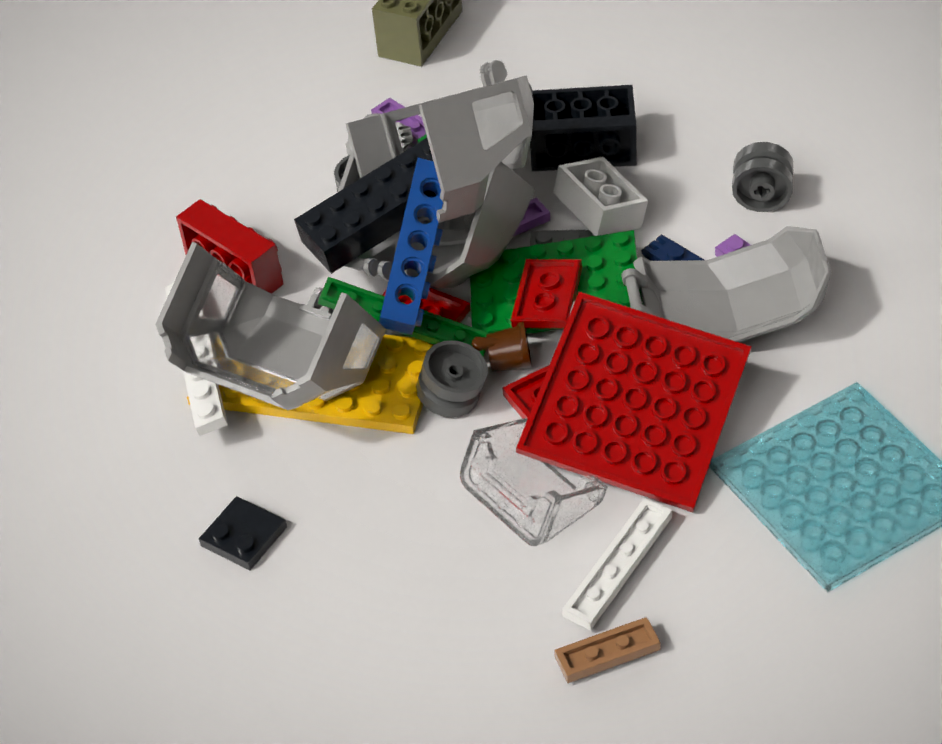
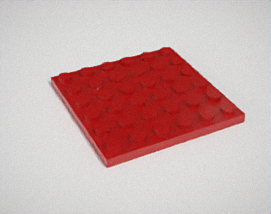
M579 292L517 444L516 453L693 513L752 346Z

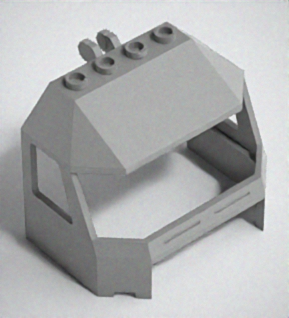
M493 60L491 63L486 62L480 66L479 70L483 87L345 123L360 178L403 152L395 124L396 121L421 114L441 188L440 199L443 201V207L437 210L438 223L474 213L483 205L489 173L500 162H503L511 170L525 167L532 137L534 110L533 90L528 82L527 75L505 81L507 70L504 63L499 60ZM423 216V217L419 218L418 221L429 220V219H428L427 217H424V216Z

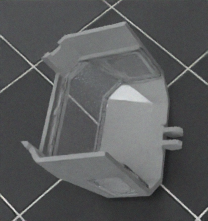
M194 242L191 243L156 322L158 333L166 347L164 350L170 363L188 374L286 410L295 409L318 398L328 401L363 384L386 331V328L345 293H341L335 309L324 306L323 310H319L322 305H319L318 301L323 290L320 287L314 289L307 305L284 299L245 281L226 264L217 260Z

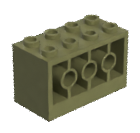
M378 0L372 8L378 57L422 67L462 13V0Z

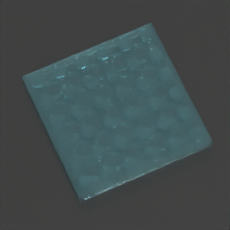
M858 382L712 459L710 469L827 593L942 527V461Z

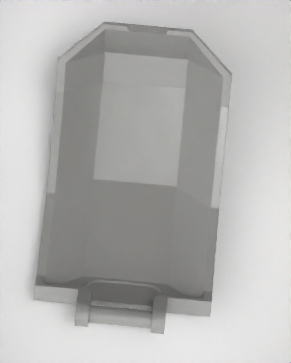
M786 226L768 240L709 260L649 261L641 256L633 262L635 269H626L621 274L623 284L627 287L630 308L736 342H742L796 324L815 311L824 300L831 270L817 230Z

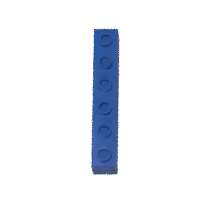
M422 158L417 159L379 323L384 328L412 335L414 327H420L422 323L424 309H420L419 306L421 299L427 300L430 282L425 280L427 272L433 273L437 257L431 255L433 245L439 246L443 229L438 228L436 216L437 210L443 207V201L440 199L441 188L434 161ZM432 191L436 194V197H427L423 192ZM424 216L427 217L431 222L428 224H423L419 222L417 218ZM415 242L421 243L425 249L415 250L411 244ZM414 269L419 275L417 277H410L405 273V270ZM405 295L410 297L413 302L403 304L399 301L398 297Z

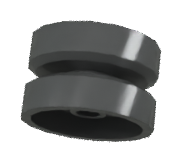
M755 142L741 149L734 160V176L732 179V192L738 204L756 212H770L784 206L790 200L793 193L794 167L793 158L790 153L780 145L770 142Z
M443 341L434 344L426 352L416 384L418 398L430 411L444 417H460L470 413L478 403L488 374L486 360L474 347L460 341Z

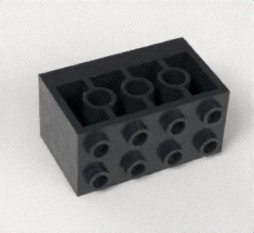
M633 85L533 90L534 110L530 141L532 172L558 170L559 165L604 157L613 167L637 166V129Z

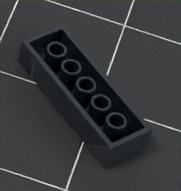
M427 138L294 219L301 242L331 274L401 230L417 159L422 158L433 161ZM432 191L423 192L427 197H436V194Z

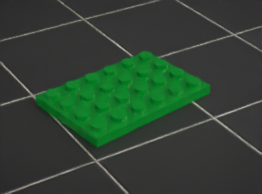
M634 230L506 249L495 264L484 271L470 276L472 327L488 333L512 327L510 320L526 259H580L583 267L576 298L579 292H583L631 307L627 287L623 284L621 274L626 269H635L633 262L638 259ZM526 328V332L531 334L564 328Z

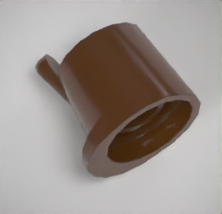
M524 322L517 323L515 327L486 334V337H475L472 341V346L476 350L488 349L492 371L532 369Z

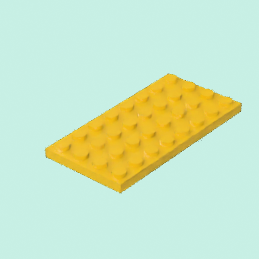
M384 334L364 383L328 401L315 398L295 409L286 410L218 385L224 410L414 434L423 407L422 402L417 396L416 384L426 352L433 344L413 337ZM214 335L209 348L215 373L271 394L279 388H286V386L228 366L224 361L216 335Z

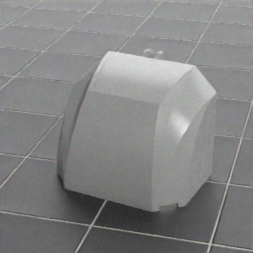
M351 150L338 192L360 179L353 150ZM500 162L489 173L484 202L475 212L466 242L463 244L433 247L431 255L437 256L433 273L427 272L425 281L430 282L431 286L437 288H453L464 283L470 276L484 271L500 259L521 223L535 188L503 162ZM400 231L349 262L345 267L365 271L367 275L372 277L379 274L381 278L389 280ZM415 242L411 244L415 250L425 249L421 243ZM414 269L405 270V273L410 277H417L419 275Z

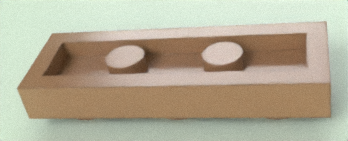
M644 617L555 649L554 654L567 683L659 651L661 642L648 618Z

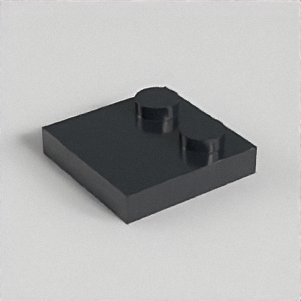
M236 496L198 539L201 547L250 571L285 531L287 524L285 519Z

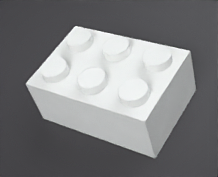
M604 157L559 165L553 193L595 236L624 232L642 227L648 200Z

